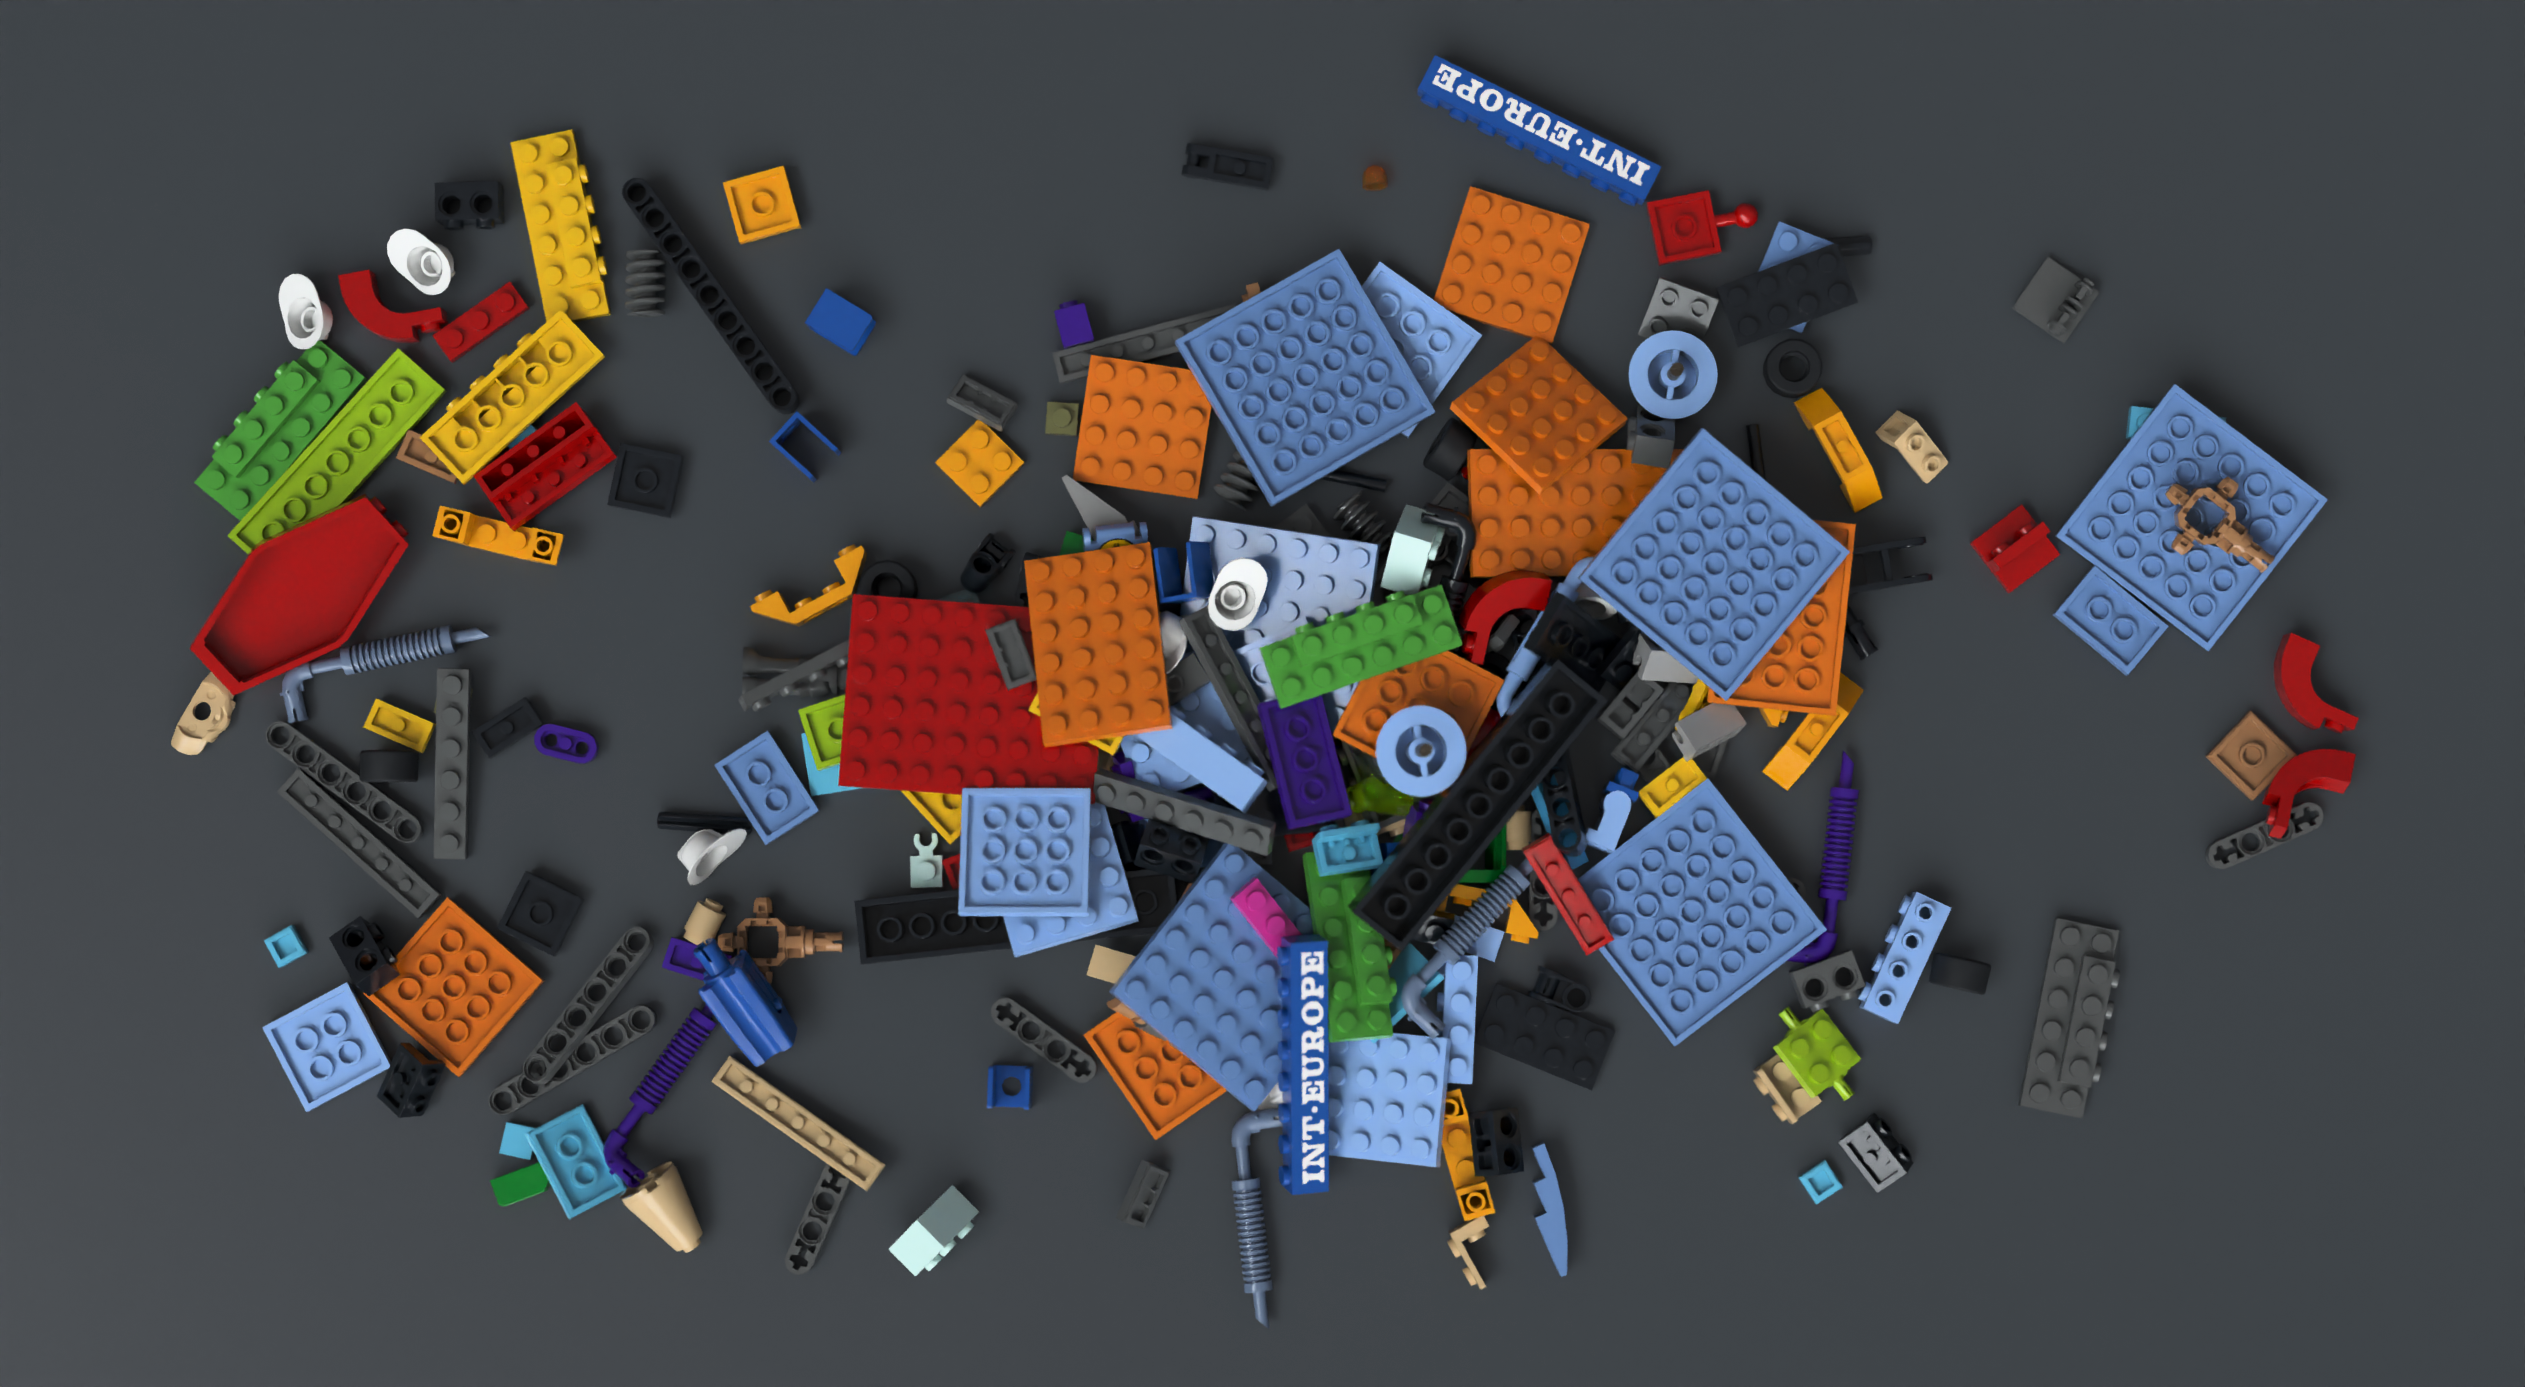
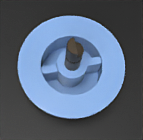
M1671 330L1656 333L1641 343L1632 356L1628 376L1631 391L1637 402L1645 410L1661 418L1680 419L1695 414L1709 402L1716 388L1718 372L1715 358L1704 342L1692 334Z
M1430 706L1408 707L1395 713L1383 725L1376 743L1377 764L1388 783L1400 792L1412 796L1435 795L1450 787L1461 774L1466 760L1465 738L1456 721L1442 710Z

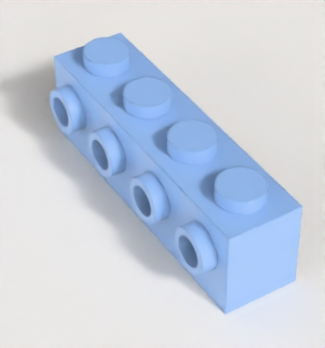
M1172 705L1170 710L1173 729L1140 733L1138 735L1148 745L1244 813H1247L1268 783L1261 777L1264 774L1262 769L1250 761L1246 765L1235 759L1239 753L1224 742L1218 747L1210 741L1212 737L1210 732L1198 724L1194 729L1184 722L1187 716Z
M1912 892L1910 897L1904 896L1898 908V912L1902 915L1897 925L1892 924L1885 936L1884 941L1888 942L1884 954L1878 953L1872 964L1871 970L1875 971L1870 983L1865 982V987L1861 988L1860 995H1858V999L1861 1000L1860 1008L1892 1023H1899L1950 913L1951 907L1919 892Z
M1459 955L1460 959L1454 965L1446 961L1438 970L1444 979L1443 992H1437L1436 1011L1442 1012V1022L1446 1026L1442 1031L1436 1028L1435 1030L1439 1033L1436 1037L1451 1038L1447 1083L1472 1084L1478 956Z

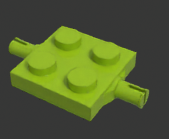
M1789 1006L1778 1013L1789 1030L1785 1037L1772 1048L1811 1099L1832 1086L1843 1098V1101L1854 1095L1855 1092H1853L1843 1078L1848 1070L1859 1062L1861 1058L1824 1009L1816 1011L1808 1019L1801 1021L1798 1020Z

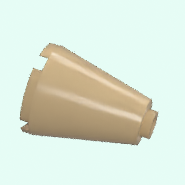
M668 1161L647 1172L648 1177L643 1179L639 1186L635 1188L628 1187L621 1194L620 1199L623 1205L676 1252L684 1250L685 1253H688L701 1243L699 1238L703 1232L678 1169L671 1161Z

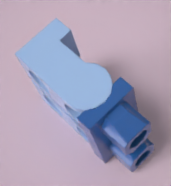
M1621 767L1620 770H1617L1613 782L1608 781L1604 784L1601 793L1606 796L1599 802L1598 809L1600 815L1595 828H1587L1585 830L1587 846L1607 854L1615 851L1630 813L1631 805L1636 802L1639 792L1633 790L1639 774Z

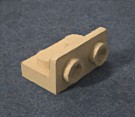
M1778 1054L1753 1070L1757 1076L1753 1082L1763 1095L1769 1093L1775 1102L1771 1107L1782 1122L1787 1119L1789 1123L1794 1124L1798 1121V1118L1822 1102L1818 1095L1811 1099Z

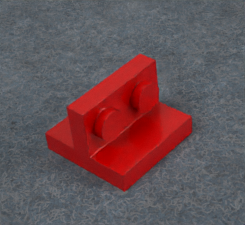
M2022 504L1970 543L2007 593L2012 592L2060 555L2046 536L2051 532L2043 521L2037 524Z

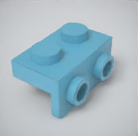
M1360 820L1351 823V827L1339 828V825L1333 824L1320 828V832L1312 839L1319 876L1379 868L1383 863L1377 833L1381 829L1380 823L1370 824L1369 820Z

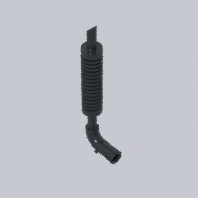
M1426 502L1423 510L1435 515L1422 512L1421 522L1446 527L1448 532L1458 535L1456 542L1458 550L1450 576L1442 575L1439 584H1442L1454 621L1458 623L1459 619L1456 617H1460L1461 613L1458 611H1462L1460 605L1464 604V601L1461 599H1465L1466 595L1463 593H1467L1469 582L1462 580L1470 550L1475 548L1476 530L1473 522L1467 515L1459 512L1458 507H1454L1453 510Z

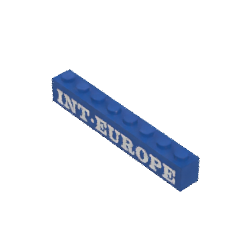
M1436 55L1433 57L1418 87L1417 95L1421 96L1420 101L1435 109L1441 106L1450 111L1449 115L1452 118L1464 123L1466 120L1477 124V129L1486 135L1494 136L1496 133L1506 138L1505 143L1517 150H1522L1524 147L1534 152L1533 156L1537 160L1546 164H1550L1552 161L1562 166L1561 170L1569 176L1579 178L1581 175L1591 180L1590 185L1603 192H1607L1609 189L1619 194L1618 199L1628 205L1635 206L1636 203L1641 206L1643 205L1661 169V166Z
M1319 934L1282 936L1281 946L1277 949L1278 963L1282 966V978H1279L1277 982L1278 994L1280 998L1282 997V1009L1278 1011V1025L1282 1029V1041L1278 1042L1279 1059L1282 1060V1072L1278 1074V1086L1282 1092V1104L1278 1106V1116L1280 1122L1283 1123V1135H1279L1278 1139L1279 1151L1283 1154V1166L1279 1167V1181L1292 1195L1329 1192L1328 941Z

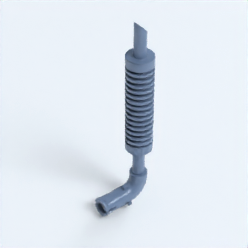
M451 625L441 626L440 630L436 627L433 630L428 629L427 632L426 630H422L421 633L417 631L415 635L414 633H409V635L403 634L402 637L400 635L396 636V638L390 637V640L389 638H384V642L382 639L371 643L366 642L365 645L360 643L359 647L357 644L353 645V647H341L340 656L306 662L287 671L282 681V693L279 694L284 697L288 724L309 719L302 691H305L303 681L314 678V674L343 668L346 675L356 674L357 671L361 673L363 670H375L376 667L378 669L382 668V666L385 668L388 667V664L389 666H394V664L399 665L401 662L403 664L407 661L412 662L413 659L418 661L419 657L423 660L426 657H437L438 654L442 656L444 652L445 654L456 653V644L489 638L491 636L477 627L453 632Z
M1527 858L1517 869L1509 865L1503 871L1504 875L1500 874L1498 876L1499 879H1495V884L1492 883L1490 885L1491 889L1487 888L1485 890L1486 893L1483 892L1481 894L1482 898L1478 897L1476 899L1478 903L1474 902L1472 904L1473 907L1470 906L1468 908L1469 912L1465 911L1463 913L1465 917L1461 915L1459 917L1460 921L1457 920L1455 922L1456 926L1452 925L1450 927L1452 930L1448 929L1446 931L1447 935L1443 934L1441 936L1443 940L1439 939L1433 945L1437 953L1416 975L1413 973L1403 986L1401 999L1403 1008L1409 1015L1407 1019L1409 1021L1412 1019L1429 1035V1038L1433 1039L1439 1035L1430 1024L1440 1031L1445 1028L1446 1024L1426 1006L1427 1002L1421 997L1422 991L1427 987L1425 983L1446 961L1454 965L1460 959L1459 955L1463 956L1465 954L1464 951L1469 949L1468 946L1471 947L1473 945L1472 941L1476 942L1478 940L1477 937L1480 938L1482 936L1481 932L1484 933L1486 931L1485 927L1489 928L1491 926L1490 923L1493 924L1495 922L1494 918L1498 919L1500 917L1499 914L1504 912L1503 909L1506 910L1508 908L1507 904L1511 905L1513 903L1512 900L1515 901L1517 899L1516 895L1519 896L1521 891H1524L1530 885L1526 877L1533 868Z
M1257 1108L1255 1112L1252 1111L1240 1117L1232 1129L1231 1143L1232 1147H1235L1239 1180H1233L1231 1183L1232 1191H1236L1233 1197L1237 1198L1234 1200V1204H1237L1234 1208L1238 1210L1235 1216H1239V1219H1236V1223H1240V1225H1237V1229H1240L1237 1233L1238 1236H1241V1238H1238V1242H1242L1239 1248L1243 1249L1240 1251V1255H1243L1240 1259L1244 1261L1241 1267L1245 1268V1270H1242V1274H1246V1276H1243V1280H1246L1243 1283L1244 1292L1253 1293L1255 1317L1270 1329L1265 1291L1273 1290L1272 1280L1269 1279L1271 1273H1268L1271 1268L1267 1267L1270 1261L1266 1260V1258H1269V1254L1265 1253L1268 1251V1248H1265V1245H1268V1243L1264 1241V1239H1267V1235H1263L1266 1229L1262 1228V1226H1265V1222H1262L1265 1218L1261 1216L1264 1210L1260 1209V1207H1263V1203H1259L1262 1200V1197L1258 1195L1262 1194L1261 1190H1258L1261 1187L1260 1178L1251 1177L1248 1145H1251V1133H1260L1261 1129L1283 1127V1123L1275 1118L1278 1116V1108L1258 1110Z

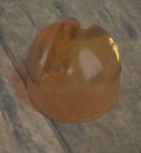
M1377 165L1369 166L1362 175L1363 189L1379 191L1387 188L1388 182L1385 170Z

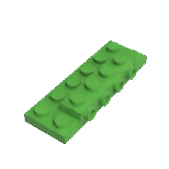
M321 340L311 348L306 349L297 361L293 360L290 364L284 362L276 370L274 376L277 380L270 388L264 386L258 391L254 397V401L257 404L249 413L244 410L237 416L233 422L236 428L229 437L222 435L215 442L213 449L216 452L212 456L214 460L194 482L240 521L337 416L367 380L365 376Z
M1442 584L1405 596L1404 591L1386 596L1387 603L1376 607L1374 601L1355 607L1356 614L1345 617L1344 613L1340 612L1325 618L1327 623L1325 625L1315 628L1313 622L1299 626L1295 628L1296 635L1260 647L1259 651L1280 709L1462 646L1463 644Z
M1306 852L1302 855L1313 934H1319L1328 941V1041L1332 1043L1390 1038L1393 1036L1389 1003L1393 1001L1392 997L1396 996L1397 993L1396 980L1394 977H1389L1388 965L1392 963V951L1390 946H1385L1384 937L1360 919L1348 907L1350 902L1372 877L1370 876V871L1368 869L1320 877L1314 852Z

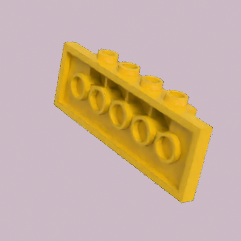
M571 129L510 142L546 322L560 309L572 322L611 315L603 275L608 274L604 256L599 257L597 248L598 244H602L598 225L593 226L591 214L595 213V205L592 195H587L585 183H589V175L586 165L580 164L574 131Z
M561 309L533 335L531 333L524 335L516 344L518 348L510 356L507 354L501 356L494 363V370L488 376L482 375L470 385L471 391L463 398H455L446 407L448 412L419 437L463 485L469 482L473 475L482 470L605 358L601 351Z

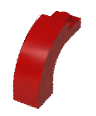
M369 269L338 275L342 297L351 314L364 327L382 338L400 343L420 342L419 329H421L422 333H431L441 330L440 325L449 324L447 312L441 307L411 313H396L388 310L380 298L376 274Z
M1527 570L1506 572L1489 579L1470 596L1462 609L1458 621L1466 631H1469L1468 634H1464L1462 639L1463 645L1461 646V650L1469 662L1483 665L1491 629L1497 619L1504 613L1517 608L1545 611L1552 585V580L1545 573Z
M2293 633L2285 634L2278 647L2274 661V681L2278 696L2286 710L2299 723L2311 730L2319 729L2323 721L2325 722V728L2342 734L2343 730H2354L2359 718L2325 703L2313 689L2311 668L2320 645Z
M2317 749L2295 756L2284 764L2267 788L2262 804L2270 806L2266 817V824L2270 825L2268 836L2282 838L2288 828L2294 796L2301 791L2321 788L2343 794L2351 782L2356 754L2336 749Z

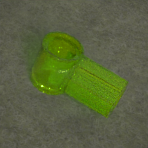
M1368 777L1348 787L1346 790L1351 811L1355 813H1362L1368 810L1403 817L1409 814V810L1413 805L1412 795L1400 792L1392 785L1384 784L1375 777Z

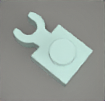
M932 833V842L928 846H923L920 841L921 835L915 834L914 845L919 850V856H910L911 888L943 887V855H934V850L939 843L937 833Z

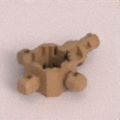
M2230 477L2222 479L2215 486L2217 488L2216 491H2213L2210 487L2194 488L2188 495L2187 489L2173 483L2165 492L2170 502L2174 505H2180L2174 513L2175 525L2183 533H2178L2171 544V548L2180 555L2186 554L2194 546L2192 542L2195 540L2201 545L2215 544L2227 554L2232 553L2236 557L2241 556L2261 573L2269 567L2262 562V559L2266 563L2271 564L2275 558L2252 541L2253 537L2248 533L2249 529L2236 520L2235 507L2226 500L2228 497L2232 499L2238 490L2239 484ZM2202 496L2207 497L2225 512L2223 519L2211 534L2207 536L2200 533L2184 519L2188 511Z
M769 897L755 899L753 913H756V918H745L737 926V936L734 933H723L718 936V946L722 951L734 952L737 949V955H739L742 949L748 953L749 926H777V958H752L770 985L773 979V972H770V966H781L788 958H806V955H814L815 952H843L844 943H834L835 940H844L843 932H815L814 929H806V926H788L781 918H770V913H773V902Z

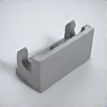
M1639 633V641L1633 656V665H1640L1641 663L1638 671V677L1641 680L1696 684L1698 678L1646 634Z
M1711 703L1677 721L1675 724L1677 730L1672 732V737L1684 755L1683 758L1688 762L1736 736L1747 723L1735 705Z

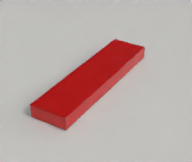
M1547 833L1523 847V853L1585 954L1589 955L1613 941L1614 938L1564 855L1555 846L1551 834Z

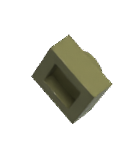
M1047 402L1045 434L1077 436L1079 404Z

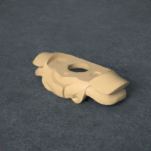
M212 672L202 681L176 725L171 745L181 753L187 755L201 753L208 742L213 743L219 734L225 731L230 724L232 711L236 706V702L233 701L234 696ZM202 702L208 703L211 708L210 716L205 720H198L195 716L196 706Z

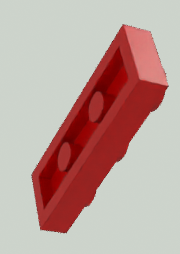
M509 281L432 336L453 363L530 308Z

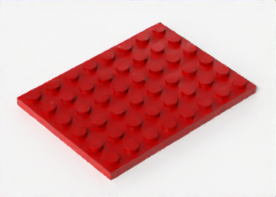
M853 594L838 786L962 795V788H1091V804H1095L1093 787L1095 773L1097 772L1099 748L1087 741L1045 747L1042 737L1041 718L1029 711L1038 693L1037 680L1007 690L985 630L1016 619L1035 669L1029 607Z

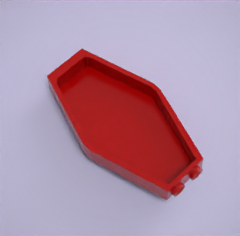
M363 494L260 541L251 549L190 644V650L234 696L339 648L349 639L407 549L409 541L405 537L409 535L408 531L398 520L392 523L385 516L384 513L387 511V508L376 496L370 499L366 494Z

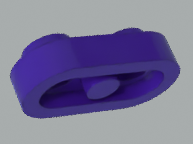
M546 724L541 726L534 736L537 750L551 757L586 764L593 761L598 754L597 740L586 732L555 724ZM556 735L557 743L554 746H549L547 743L548 736ZM582 742L588 745V750L585 754H580L577 749L578 745Z

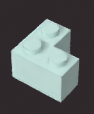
M1406 504L1394 532L1380 587L1396 592L1404 591L1406 595L1420 592L1421 587H1428L1432 574V569L1427 568L1429 559L1435 560L1438 548L1442 543L1445 528L1421 522L1422 512L1431 515L1435 514Z
M952 1185L903 1233L889 1250L914 1276L924 1267L930 1271L942 1259L938 1253L944 1257L957 1244L953 1238L957 1235L962 1239L975 1226L971 1220L979 1211Z

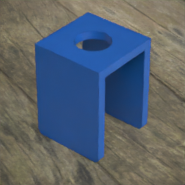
M827 288L805 321L810 330L853 356L858 355L876 326L872 315Z
M796 411L769 442L814 483L817 479L781 447L783 442L803 423L835 454L839 456L841 451Z
M1186 542L1192 593L1188 594L1182 593L1177 549L1168 547H1156L1153 549L1160 603L1182 604L1209 599L1214 586V578L1208 542Z
M990 1065L988 1067L987 1108L1022 1107L1024 1110L1032 1108L1033 1066ZM1015 1077L1020 1081L1021 1090L1017 1095L1010 1096L1003 1091L1002 1085L1006 1078Z

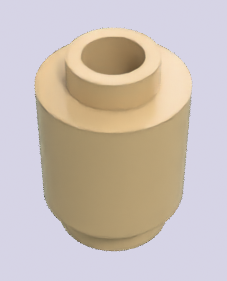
M1521 805L1506 824V850H1522L1523 847L1529 845V842H1532L1531 811H1525V805Z
M706 898L705 902L697 901L684 927L686 932L683 937L696 945L702 942L707 945L705 941L709 938H715L726 917V914L721 911L723 905L709 898Z

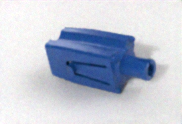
M714 938L707 939L705 941L707 945L704 942L700 943L694 949L693 954L699 959L706 971L703 973L705 985L698 990V993L730 1038L752 1064L758 1067L776 1053L784 1052L792 1047L798 1028L785 1008L782 998L772 988L747 951L742 949L739 955L728 959Z

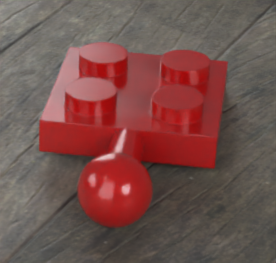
M1709 190L1647 202L1646 204L1659 266L1720 254L1722 250L1717 231L1718 227L1736 224L1741 228H1750L1758 220L1757 209L1749 203L1738 205L1734 212L1714 215Z

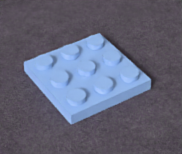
M350 982L342 984L262 1027L306 1112L388 1070L392 1063Z

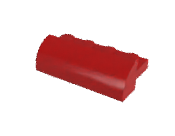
M575 402L473 475V477L489 500L494 503L509 527L515 531L613 461L617 456L591 418Z

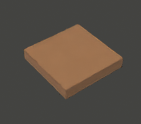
M2248 711L2205 757L2252 801L2272 782L2281 767L2297 756V754L2252 711Z

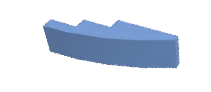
M1541 1142L1531 1148L1543 1173V1177L1532 1182L1545 1211L1534 1215V1219L1559 1275L1563 1277L1567 1275L1568 1248L1564 1206L1555 1170L1545 1143Z

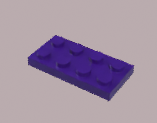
M1322 695L1280 709L1277 700L1259 703L1257 708L1288 830L1350 817L1352 811Z

